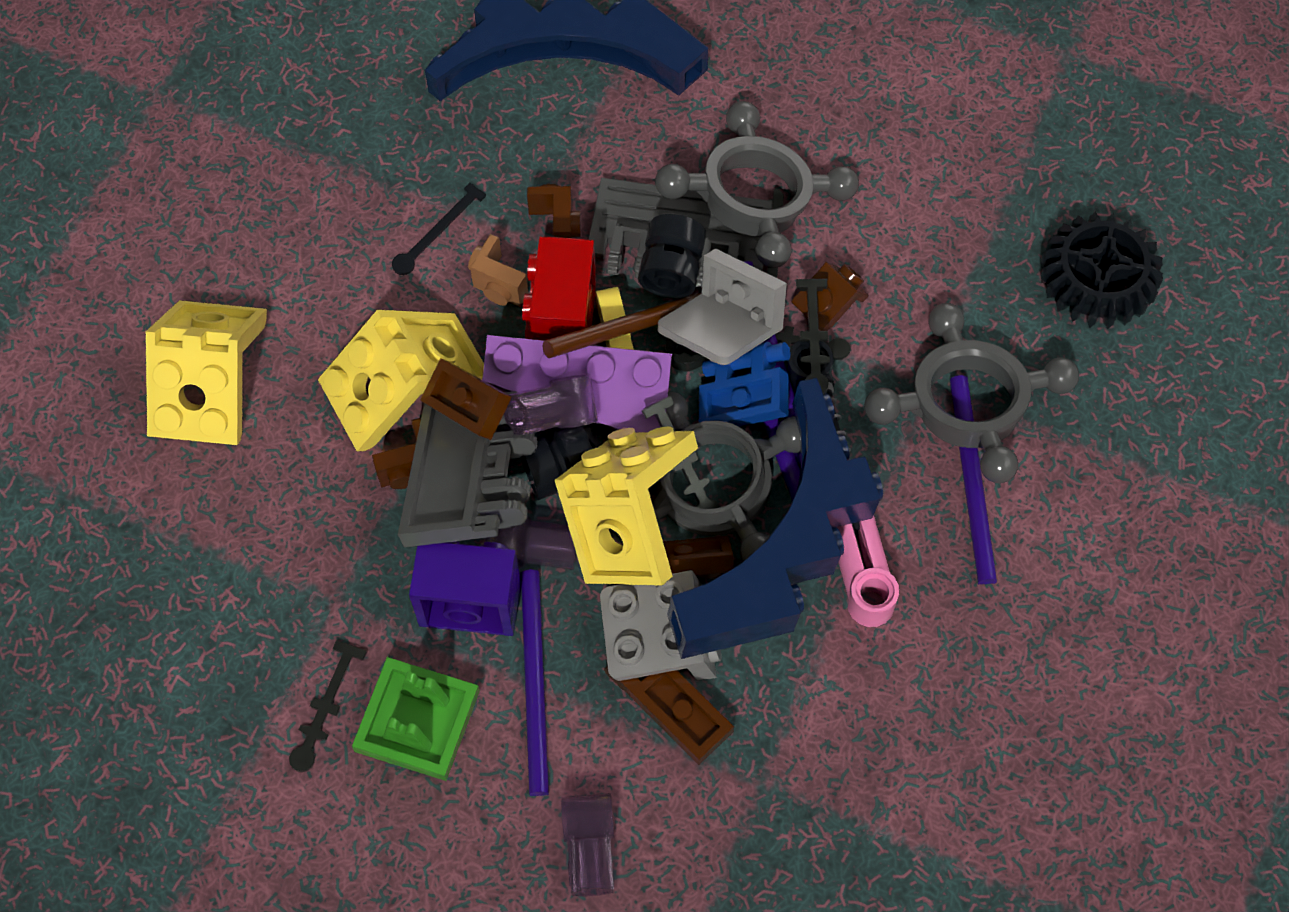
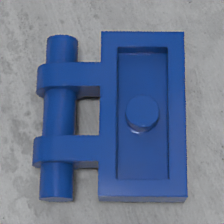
M768 341L762 342L728 365H720L710 360L704 361L702 363L704 376L706 378L715 377V382L699 385V422L724 421L741 427L789 416L788 373L780 367L774 368L777 362L790 359L791 354L788 344L782 342L772 345ZM751 369V374L739 376L740 371Z

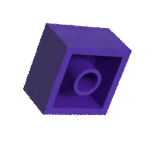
M459 541L417 546L409 597L419 627L514 636L521 588L516 551L508 549L507 546L497 542H483L480 546L463 545Z

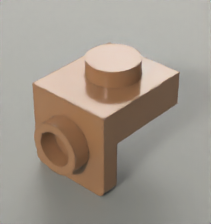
M490 234L483 247L478 245L474 249L469 260L468 269L471 270L473 287L482 290L484 295L495 304L505 306L509 302L521 307L524 294L528 293L526 274L498 262L502 256L499 237Z

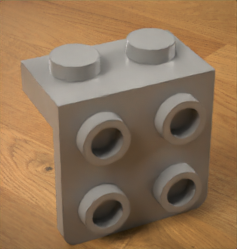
M714 249L704 255L702 294L658 321V332L714 363L728 365L783 329L787 283L718 249Z
M692 570L672 574L673 577L664 585L619 584L606 587L601 591L600 601L608 672L613 679L622 681L685 668L697 680L717 678L715 662L721 661V650L681 659L667 616L671 596L702 586Z

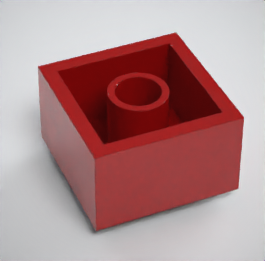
M539 237L537 254H529L527 277L528 281H531L530 294H524L522 318L523 321H526L525 339L545 341L592 326L596 291L594 240Z

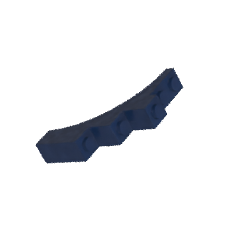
M480 0L474 9L476 27L465 31L459 41L444 54L434 57L425 69L428 92L439 101H442L464 84L503 67L525 61L551 58L592 59L623 66L645 75L679 96L708 70V47L647 0L617 1L610 7L606 15L602 14L586 0H549L543 6L541 12H538L524 0Z
M817 378L800 381L792 403L800 434L801 471L796 495L786 516L769 539L739 566L708 584L671 596L667 616L681 659L794 632L800 614L804 611L803 597L799 586L795 583L833 575L841 555L844 554L843 539L837 527L872 519L880 500L883 498L880 477L876 472H871L866 457L849 460L850 454L846 438L843 434H837L833 423L835 414L831 397L827 393H822Z

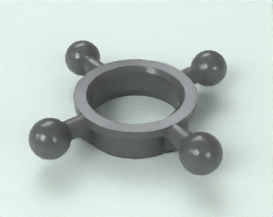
M739 101L734 103L726 114V123L729 129L737 134L738 137L724 141L711 152L704 173H688L681 165L667 164L657 172L655 186L657 191L667 199H678L684 196L687 191H697L707 202L712 214L722 224L736 232L761 237L756 245L758 260L767 267L778 268L787 263L792 252L790 241L781 232L787 230L795 222L797 216L806 209L811 196L816 192H827L835 200H848L858 191L859 179L855 171L846 166H837L827 174H811L805 161L795 151L772 139L756 136L755 130L760 123L759 110L748 101ZM736 168L768 170L785 181L791 191L792 200L788 204L776 209L752 208L734 199L724 188L720 176L724 172Z
M939 304L930 312L928 324L933 334L943 338L945 344L931 351L922 360L916 373L914 391L896 394L889 388H877L871 391L865 399V413L874 423L884 425L893 422L900 412L910 411L922 418L926 427L941 440L959 447L983 448L984 454L981 457L980 469L984 477L993 483L1008 482L1017 473L1018 459L1011 449L1002 446L1001 441L1014 430L1016 424L1026 413L1031 392L1035 389L1047 388L1056 394L1068 393L1076 387L1079 381V370L1070 359L1058 357L1050 360L1042 370L1027 372L1022 363L1007 350L988 342L963 340L960 333L965 321L963 312L954 304ZM963 369L982 371L997 379L1007 389L1011 398V405L1004 413L993 419L966 421L945 412L936 403L931 388L940 377L952 371Z
M668 391V396H671L674 405L666 408V413L674 430L694 431L698 447L708 444H726L737 448L751 461L753 476L747 490L736 501L720 508L704 509L686 503L676 494L673 489L675 472L671 470L656 482L658 496L652 502L656 519L659 520L668 515L678 526L700 535L715 536L735 531L742 541L740 556L744 562L770 537L766 533L758 532L752 521L762 512L771 494L773 480L768 459L783 451L790 453L800 452V434L796 417L791 416L782 420L774 436L768 439H753L742 428L724 421H703L690 425L687 420L688 404L686 399L677 392Z

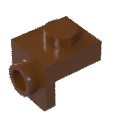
M543 184L539 187L527 188L529 215L553 214V237H581L580 211H572L571 186Z
M825 262L811 278L827 279V289L817 291L818 328L820 331H828L856 300L864 302L869 296L860 287L864 282L863 278L845 263L840 268ZM800 291L791 303L808 318L807 291Z
M420 418L411 420L416 440L421 422ZM416 443L372 455L381 488L390 486L392 489L407 488Z

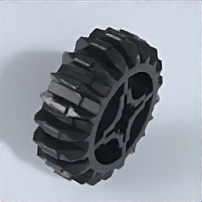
M1096 211L1089 217L1088 222L1078 215L1072 221L1071 226L1063 223L1058 229L1057 234L1048 240L1047 251L1043 253L1041 259V267L1043 268L1041 283L1048 284L1046 289L1047 298L1059 297L1056 303L1057 312L1067 309L1068 306L1073 308L1071 313L1072 322L1077 320L1082 313L1088 316L1087 323L1089 328L1096 324L1098 317L1103 318V323L1107 329L1114 325L1116 318L1125 326L1131 321L1133 315L1140 318L1146 312L1148 305L1154 303L1158 295L1157 290L1163 281V273L1160 272L1163 266V257L1155 255L1157 252V242H1144L1147 237L1146 229L1134 232L1131 230V219L1123 225L1116 223L1114 213L1108 216L1106 221H1102ZM1098 246L1094 249H1083L1085 247ZM1101 258L1104 260L1102 269L1106 270L1103 280H1101L1102 270L1098 268ZM1110 289H1121V290H1123V291L1112 292V293H1107V292H1106L1107 290H1110Z

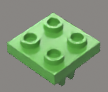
M387 657L352 744L354 752L447 781L478 698L479 686Z

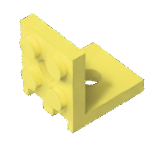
M179 300L146 331L147 436L230 445L239 444L242 436L243 351L265 328L267 309ZM192 384L200 387L205 394V403L197 405L188 401L184 394V386Z
M376 310L319 377L318 381L356 451H366L373 448L416 399L424 393L440 358L459 366L482 380L484 362L455 313ZM368 377H369L370 380H371L370 383H369V386H368V394H369V396L367 395V392H366V382H367Z
M668 426L656 428L649 432L636 433L634 428L619 429L610 433L607 436L608 440L601 446L581 455L582 460L555 479V484L586 584L664 585L673 576L648 488L698 449L694 431H674L672 427ZM609 528L620 535L623 545L614 541L610 535Z

